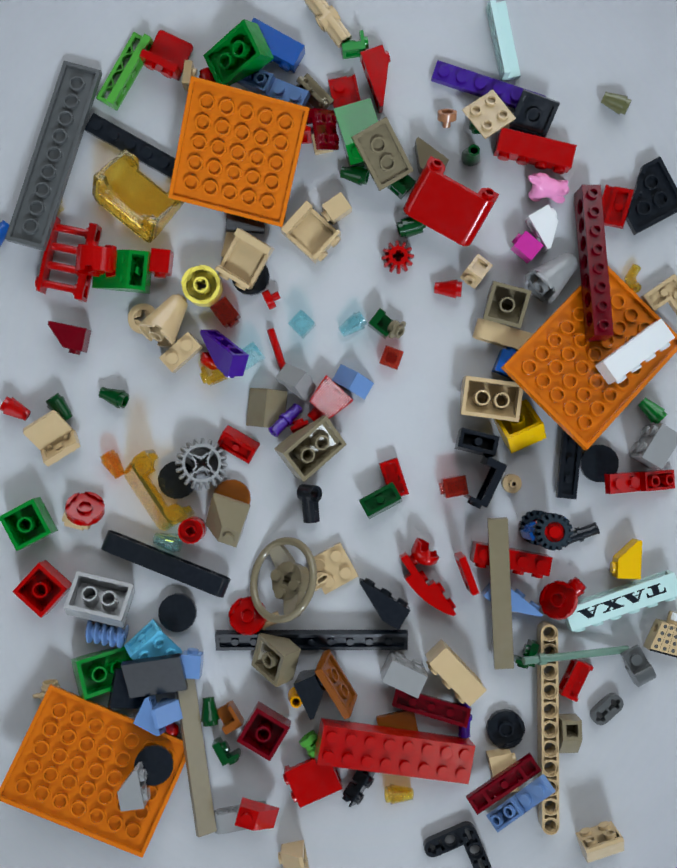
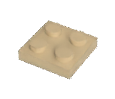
M340 542L314 556L317 573L323 572L329 576L326 584L322 587L325 595L358 577Z

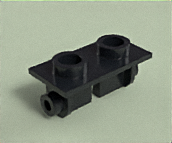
M356 771L352 779L357 785L349 782L342 797L346 802L351 801L349 807L360 804L365 796L363 792L374 782L373 776L376 772Z

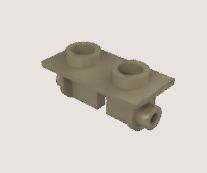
M308 73L304 77L299 76L296 82L298 84L296 86L310 92L311 95L308 102L314 108L327 109L334 101Z

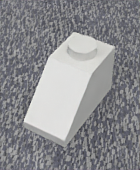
M549 204L525 219L533 236L544 245L541 248L543 253L552 247L558 224L557 213L553 208H550Z

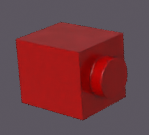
M151 248L149 271L154 274V277L165 279L166 276H172L174 253L167 249Z

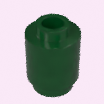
M410 216L400 219V222H396L400 237L405 236L407 238L421 234L423 229L426 228V225Z

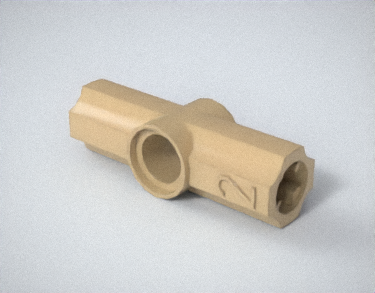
M304 0L305 4L314 14L320 29L328 33L338 48L342 47V43L351 40V34L342 24L338 12L332 5L329 6L326 0Z

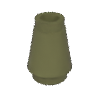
M605 92L601 103L617 114L625 115L632 100L625 95Z

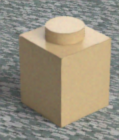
M340 192L322 205L323 212L321 214L327 222L330 221L334 225L350 214L352 207Z

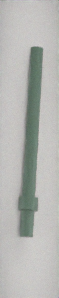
M626 645L554 654L536 653L535 656L522 657L523 665H546L548 662L616 655L630 648Z

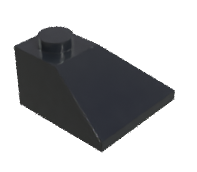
M315 669L301 671L293 684L310 720L314 719L325 691L323 684L314 672Z

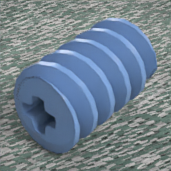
M88 620L85 631L86 641L91 643L94 640V644L101 642L104 646L109 642L110 647H114L117 644V648H122L128 636L129 625L127 624L125 629H122L121 627L115 628L113 625L107 627V624L104 623L101 626L100 622L92 624V620Z

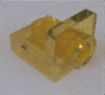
M205 366L201 367L202 372L199 373L203 383H207L209 386L228 379L219 369L212 371L213 375L210 376Z

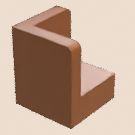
M233 700L217 709L219 717L223 722L222 730L225 735L243 725L244 718Z

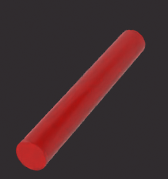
M272 328L267 330L279 369L281 370L286 363L275 330Z

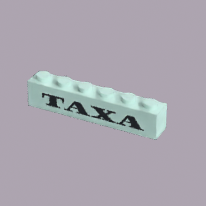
M665 570L578 600L574 613L565 619L567 628L572 632H581L590 625L599 626L605 620H616L621 618L623 614L637 613L640 611V608H651L657 606L658 602L675 600L677 596L675 572Z

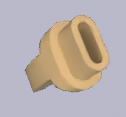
M323 572L317 573L315 591L326 584L329 579L328 574Z

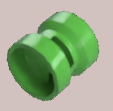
M312 730L300 739L299 744L306 748L310 758H314L317 734Z

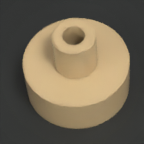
M507 474L503 477L501 485L506 492L516 493L521 489L522 481L515 474Z

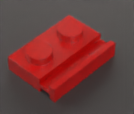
M355 74L349 77L344 76L328 80L330 94L334 99L332 102L333 108L361 101Z
M609 185L605 186L602 197L605 226L624 228L634 190L616 186L611 187Z

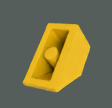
M632 538L613 556L612 562H610L612 576L618 579H641L642 540Z

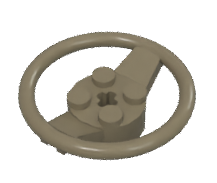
M283 537L272 541L258 555L251 572L250 594L257 612L266 620L273 623L289 622L299 617L309 605L317 582L316 562L309 547L299 539ZM284 545H292L300 549L307 560L309 570L307 567L296 563ZM269 554L275 566L270 575L272 589L277 599H283L284 615H275L268 612L262 605L258 595L259 572Z

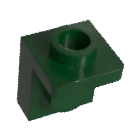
M528 639L527 644H524V657L535 656L538 653L539 644L536 640ZM514 655V662L517 663L518 667L528 669L529 666L535 667V664L523 665L522 657Z
M221 736L214 739L212 747L222 766L226 764L232 765L239 760L241 755L240 748L229 752L230 747L226 740L223 741Z

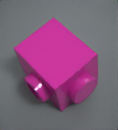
M525 231L522 235L518 233L512 240L514 245L510 250L528 264L544 245L529 232Z

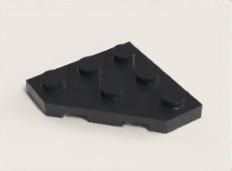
M661 157L644 164L640 168L626 221L634 235L677 213V187Z

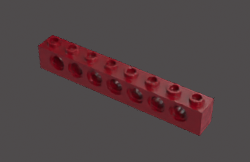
M581 185L574 193L585 338L586 342L606 341L614 335L601 185Z

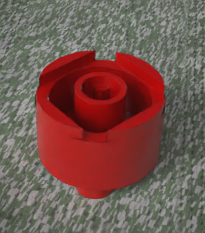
M94 241L78 244L76 272L79 271V274L99 277L106 273V277L116 276V246H98V242Z

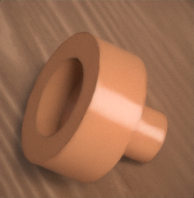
M438 110L437 120L443 122V128H450L451 122L457 120L456 110Z

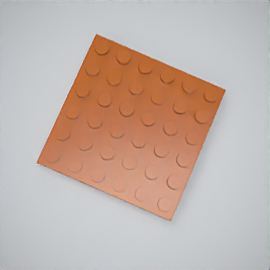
M191 76L168 198L283 227L310 108Z

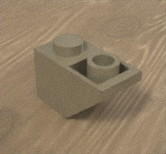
M576 713L559 714V753H578L582 743V720Z

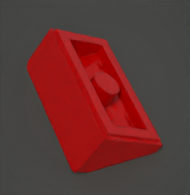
M229 425L223 430L217 442L219 447L248 464L260 446L259 442Z

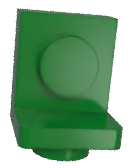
M359 30V41L349 40L342 43V59L360 57V52L369 49L368 36L364 37L363 30Z

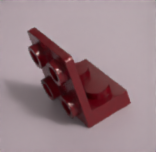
M318 108L309 110L306 125L313 124L317 150H339V137L336 131L337 120L334 110Z

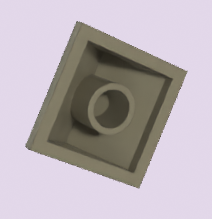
M250 388L246 426L271 427L279 419V415L286 412L288 391Z

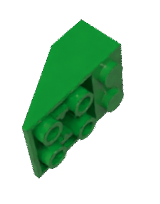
M117 250L116 276L106 277V273L99 277L93 276L92 288L150 294L152 273L149 271L151 253L139 250Z

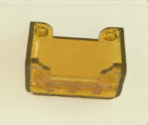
M126 149L93 176L92 195L94 199L148 243H151L184 204L183 201L168 198L169 191L166 193L139 171L138 158Z
M144 450L136 455L124 470V476L155 525L160 530L167 531L195 514L190 505L182 507L178 503L170 506L166 504L149 478V475L156 471L154 463L159 457L154 450Z

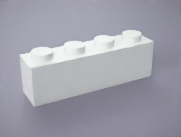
M659 319L596 364L595 367L608 385L614 382L619 384L627 378L626 374L631 371L633 373L642 367L640 363L644 360L648 362L656 357V351L660 350L661 352L671 345L669 342L675 336L664 321Z

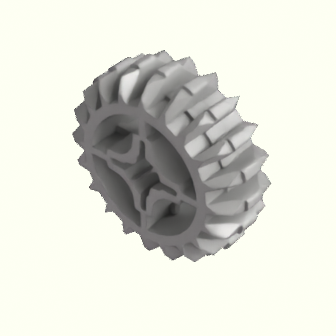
M201 438V444H198L197 439H193V446L190 442H187L186 446L188 449L180 448L184 454H177L176 457L181 459V461H175V465L181 466L176 469V473L183 472L179 479L187 478L184 485L192 482L191 489L195 488V484H199L198 490H202V485L205 484L208 490L210 489V482L215 487L217 486L215 479L222 481L223 478L219 474L225 475L226 471L221 468H226L228 464L222 463V461L227 459V456L220 457L224 450H216L219 446L218 443L212 447V440H209L208 444H204L205 440ZM200 449L208 451L203 456L191 453ZM212 455L217 460V471H214L209 465ZM187 457L191 459V462L194 464V468L190 474L188 473L185 467V460ZM206 459L205 465L207 467L202 466L197 470L198 463L196 461L202 462ZM200 472L211 475L207 479L194 478Z

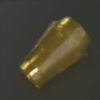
M393 784L385 786L384 795L386 803L395 804L413 800L414 798L413 788Z

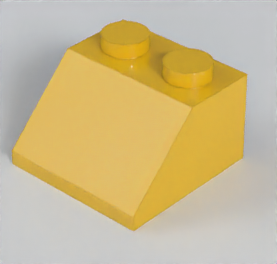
M527 399L521 402L519 422L494 419L503 442L511 454L546 438L544 423Z

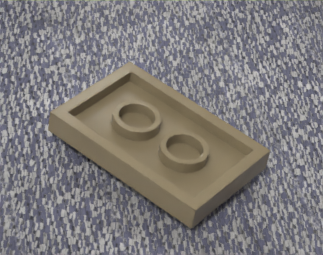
M387 117L351 137L379 191L414 171Z

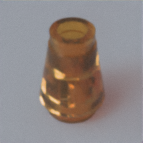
M114 449L100 456L101 463L115 479L125 474L118 452L115 453Z

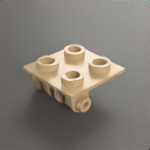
M494 90L489 91L462 109L484 139L502 128L508 129L510 127L509 123L516 119Z

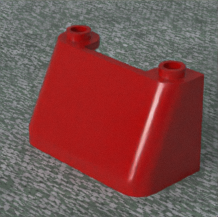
M430 156L404 205V212L411 218L459 245L470 246L499 194L491 188H481L478 193L444 175L445 165L443 162Z

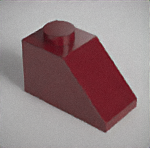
M48 321V326L62 347L69 349L68 353L80 355L81 352L87 353L91 330Z

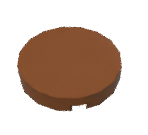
M235 479L225 480L214 490V493L247 504L251 502V494L248 487Z

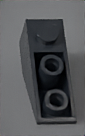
M360 578V585L382 621L399 630L411 611L409 606H407L409 603L400 597L395 599L391 596L392 593L383 587L381 590L375 587L376 583L372 580Z

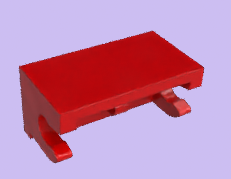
M572 659L559 683V693L577 702L579 699L578 694L590 670L592 671L594 667L581 659Z

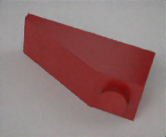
M379 45L360 52V62L378 113H382L388 65L391 60L388 51H384L383 45Z

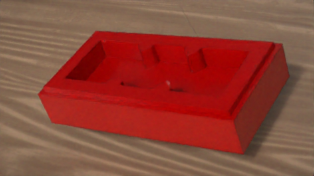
M398 458L379 463L385 484L393 482L400 496L408 495L409 492Z

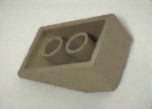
M324 415L288 436L274 450L292 474L305 482L347 444L328 417Z

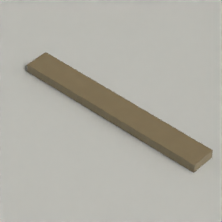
M487 518L494 669H514L508 518Z
M187 679L188 689L176 691V698L179 700L183 719L180 720L196 836L202 837L216 832L217 829L195 679Z

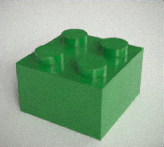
M41 497L33 498L0 516V521L16 551L24 549L58 531Z

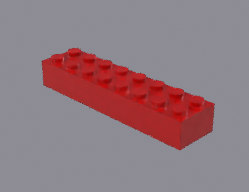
M321 718L314 757L317 765L469 784L476 746L469 738Z

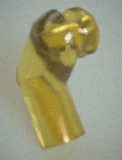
M633 264L624 280L635 293H638L641 290V285L637 282L636 276L640 272L641 267Z

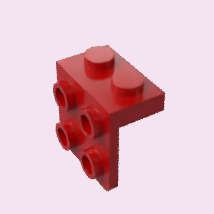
M160 30L150 50L142 49L139 56L146 68L153 71L156 70L167 78L179 81L183 73L184 62L189 60L194 48L191 43Z

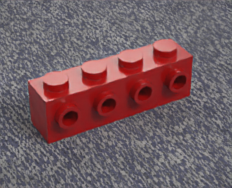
M473 541L470 560L475 563L474 566L486 568V565H489L488 543ZM509 548L510 569L513 570L512 573L524 575V572L532 573V577L543 579V576L549 577L553 557L547 554Z

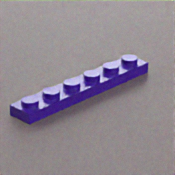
M437 60L431 78L432 82L478 97H482L489 91L494 90L506 106L514 109L524 89Z

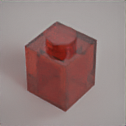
M226 296L210 307L225 328H232L240 322L238 319L241 316Z
M464 474L441 478V483H438L440 494H443L445 498L469 494L466 475Z

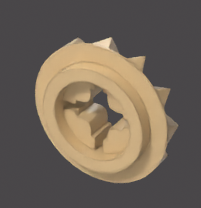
M145 303L132 307L128 314V323L131 329L142 334L139 330L141 321L136 318L142 317L144 313L147 317L155 308Z

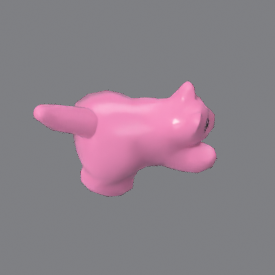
M541 172L528 176L529 181L532 183L528 196L532 201L537 202L547 197L556 203L565 202L564 196L570 191L568 180L554 179Z

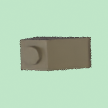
M417 137L414 148L418 172L421 174L430 156L441 160L446 167L449 159Z

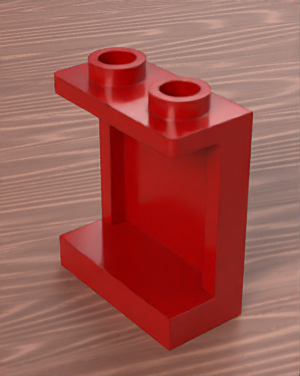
M315 757L292 767L289 765L285 766L284 781L286 785H290L292 799L295 803L298 802L300 808L342 789V780L336 767L317 765Z

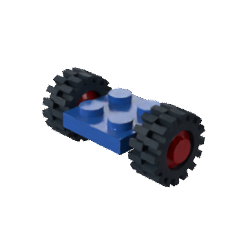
M532 510L523 515L522 521L519 522L520 535L526 542L540 545L552 551L562 550V547H567V543L572 540L570 536L573 535L571 531L573 527L569 524L570 521L565 516L556 513Z

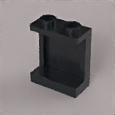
M483 456L480 462L490 467L476 498L468 494L464 496L468 499L467 503L479 509L482 506L488 507L507 467L506 464L488 456Z

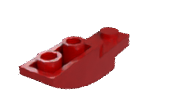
M674 470L604 474L605 494L675 489Z
M406 552L401 554L399 557L409 570V573L404 575V578L411 588L434 608L448 615L455 616L456 613L453 609L456 606L451 598H445L443 595L445 589L440 582L435 583L432 579L426 583L429 579L423 570L420 572L417 570L415 565L418 563L412 555L408 556Z

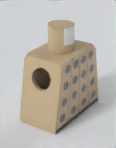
M669 611L666 621L655 619L643 646L645 648L677 658V612Z

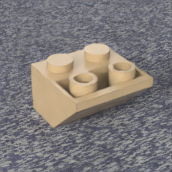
M603 821L597 826L585 827L575 833L582 855L587 863L624 851V839L612 821Z

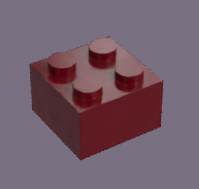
M258 701L241 729L237 742L271 761L290 729L291 720Z

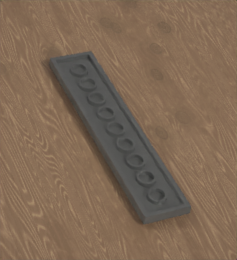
M63 61L5 237L8 242L46 251L102 77L101 70Z

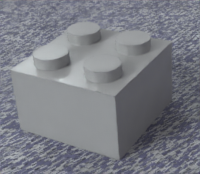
M663 423L646 425L641 431L642 436L640 440L633 444L630 457L648 468L663 469L677 446V432Z
M390 651L380 671L382 682L419 698L428 678L423 664L415 659L412 661L406 659V656L398 651H395V653Z

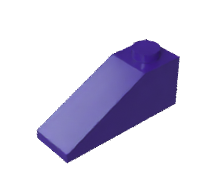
M201 330L200 334L216 368L228 378L243 376L249 355L218 330Z

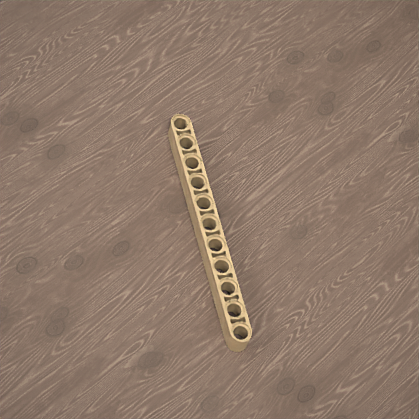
M541 621L537 625L538 653H544V649L548 646H551V651L548 654L558 653V630L549 621ZM551 627V632L548 635H544V629ZM558 661L548 662L546 665H537L538 766L542 770L538 773V777L544 774L548 781L552 782L551 785L556 791L538 804V822L547 835L556 834L560 827ZM550 665L552 667L550 672L544 673V668ZM545 686H552L550 691L544 692ZM552 704L550 710L544 711L546 705ZM552 724L549 730H544L545 725ZM547 743H552L549 749H544ZM552 762L549 768H544L546 763ZM547 801H552L549 806H545ZM548 820H552L551 824L545 825Z

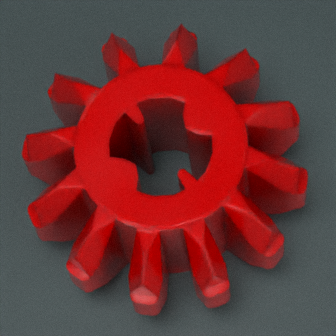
M395 241V247L388 243L389 249H383L385 255L381 257V260L387 261L383 265L384 268L391 266L390 273L395 268L396 273L400 274L401 268L406 272L408 270L407 266H412L413 262L410 259L414 258V254H408L412 251V248L408 247L405 249L406 242L399 246V241ZM395 254H400L399 257L402 256L400 261H396V258H393Z

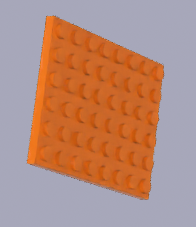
M609 266L608 274L614 331L612 337L606 341L586 342L582 289L580 285L501 367L583 450L589 449L677 352V334L667 325L675 336L669 342L671 345L661 352L660 350L656 351V357L646 362L644 360L640 363L642 367L633 373L631 371L626 374L627 378L621 383L617 384L614 382L608 385L595 365L646 327L661 319Z
M50 684L0 787V801L143 858L186 762L183 740L166 732L155 736L133 724L135 719L88 699L84 700L81 696ZM154 744L166 747L173 757V771L170 777L159 785H147V788H150L151 796L144 809L121 812L117 792L134 769L135 758L138 752L144 747Z

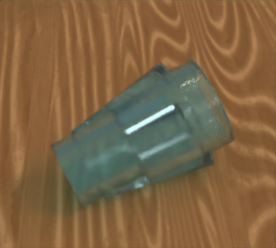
M359 311L357 313L354 312L338 328L345 337L364 329V326L368 323Z
M156 533L153 538V544H157L173 553L175 551L179 552L183 545V541L179 538L178 534Z

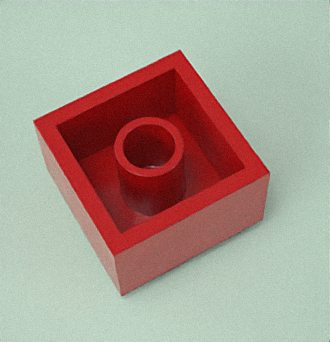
M47 560L39 562L12 592L42 618L67 594L72 583Z

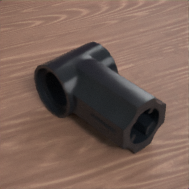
M299 485L297 497L302 501L303 522H319L318 502L322 497V489L316 485Z

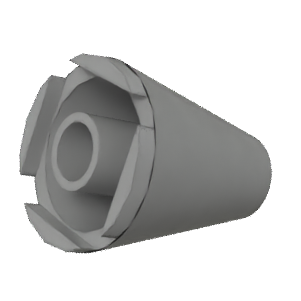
M564 253L530 270L525 275V282L528 281L530 284L528 289L532 291L531 293L539 301L544 302L546 300L548 301L547 304L552 303L578 268V259L574 254Z

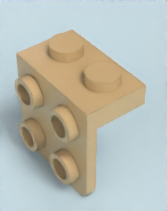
M55 410L50 411L23 428V434L41 451L43 463L48 467L81 447L77 432Z

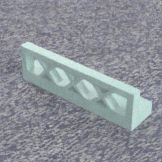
M488 0L486 12L500 81L519 79L521 74L506 1L496 2V0Z

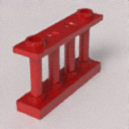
M56 217L46 251L43 254L40 273L35 280L36 291L46 294L47 288L70 292L73 293L74 299L87 303L92 276L79 274V271H75V266L53 262L55 250L75 255L77 251L75 246L56 243L59 232L83 236L86 241L98 242L99 246L102 228L95 223H89V228L86 229L60 224L61 219ZM51 269L77 274V284L69 285L50 281Z

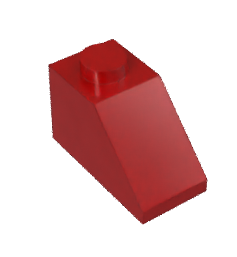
M242 797L235 826L252 831L274 828L279 808Z

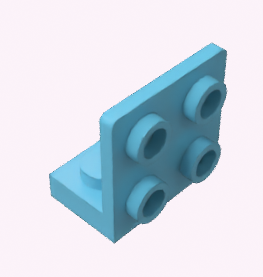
M154 619L124 645L130 658L133 660L182 653L181 648L162 631Z

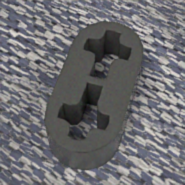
M616 693L607 694L590 710L591 719L597 725L606 724L622 710L624 705L622 698ZM612 699L616 701V706L611 705L612 703L610 701ZM597 712L602 713L603 717L601 719L597 717Z

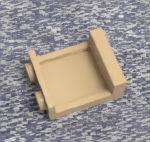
M307 200L281 228V233L315 264L318 260L320 262L323 261L328 255L327 250L331 246L334 248L341 240V231L336 230L320 216Z
M237 228L234 233L235 238L222 262L215 270L219 271L218 275L226 280L230 278L235 281V285L242 290L246 288L252 289L274 248L243 229Z

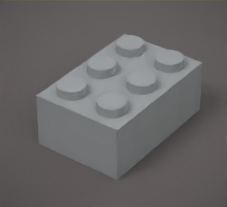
M76 571L63 608L66 614L124 628L135 594L134 584Z

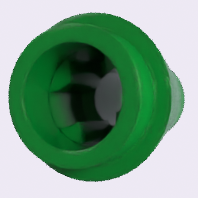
M646 397L637 405L651 423L658 424L667 415L664 408L648 400Z

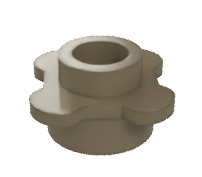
M393 320L387 328L389 338L393 339L396 337L399 339L405 332L406 322Z

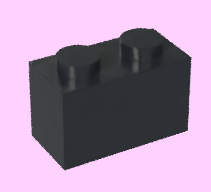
M461 428L458 431L454 449L492 458L496 456L500 437Z

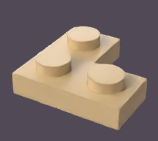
M675 274L641 296L643 301L653 311L668 302L677 315V276Z

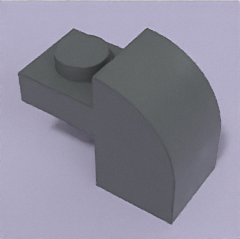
M635 645L620 653L627 665L625 668L636 686L640 687L656 678L652 665L647 661L639 645Z

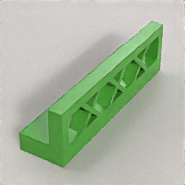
M133 32L96 97L97 100L118 111L143 67V62L139 56L142 49L149 51L153 44L150 36L144 33L142 37ZM136 39H137V40H139L140 42H139V44L137 45V47H136V49H135V51H134V50H133V45H134V43H135V41H136ZM131 57L124 68V60ZM118 74H121L120 77L118 78L116 84H115V82H114L115 76L118 75ZM112 90L107 99L103 98L107 91Z

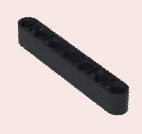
M108 530L101 547L105 552L217 597H224L231 580L225 575L116 531Z

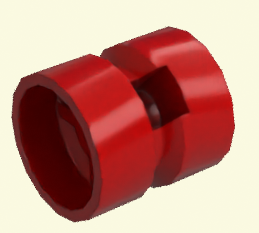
M197 516L187 518L178 527L179 538L187 544L198 542L205 536L207 531L205 521Z

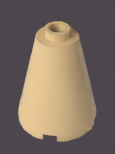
M180 294L171 295L141 321L140 332L148 340L152 341L154 339L158 341V346L169 349L175 343L188 307L186 298Z

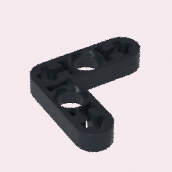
M464 821L427 837L424 841V850L429 857H437L464 845L473 868H480L478 862L480 858L485 868H491L490 861L475 826L469 821ZM468 828V830L470 831L472 839L470 840L468 839V836L465 833L464 829ZM453 835L455 840L449 844L444 841L445 837ZM439 839H441L443 847H441ZM433 843L435 850H432L429 844ZM478 845L480 850L474 854L470 852V847Z

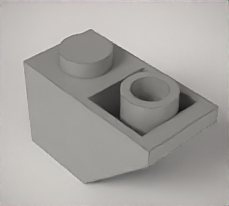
M142 762L137 763L117 792L121 812L144 809L148 800H150V788H147L146 785L147 771L143 768Z

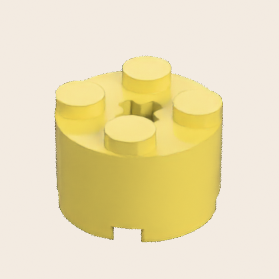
M206 265L191 267L182 277L183 293L193 304L200 307H210L221 298L223 283L211 267ZM205 283L206 288L200 289L199 285Z

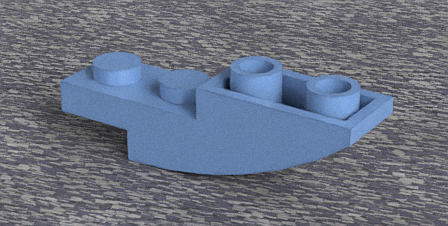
M262 69L237 82L254 93L302 106L306 105L311 95L309 91L277 79L274 74Z
M542 774L486 816L498 833L556 791L546 776Z

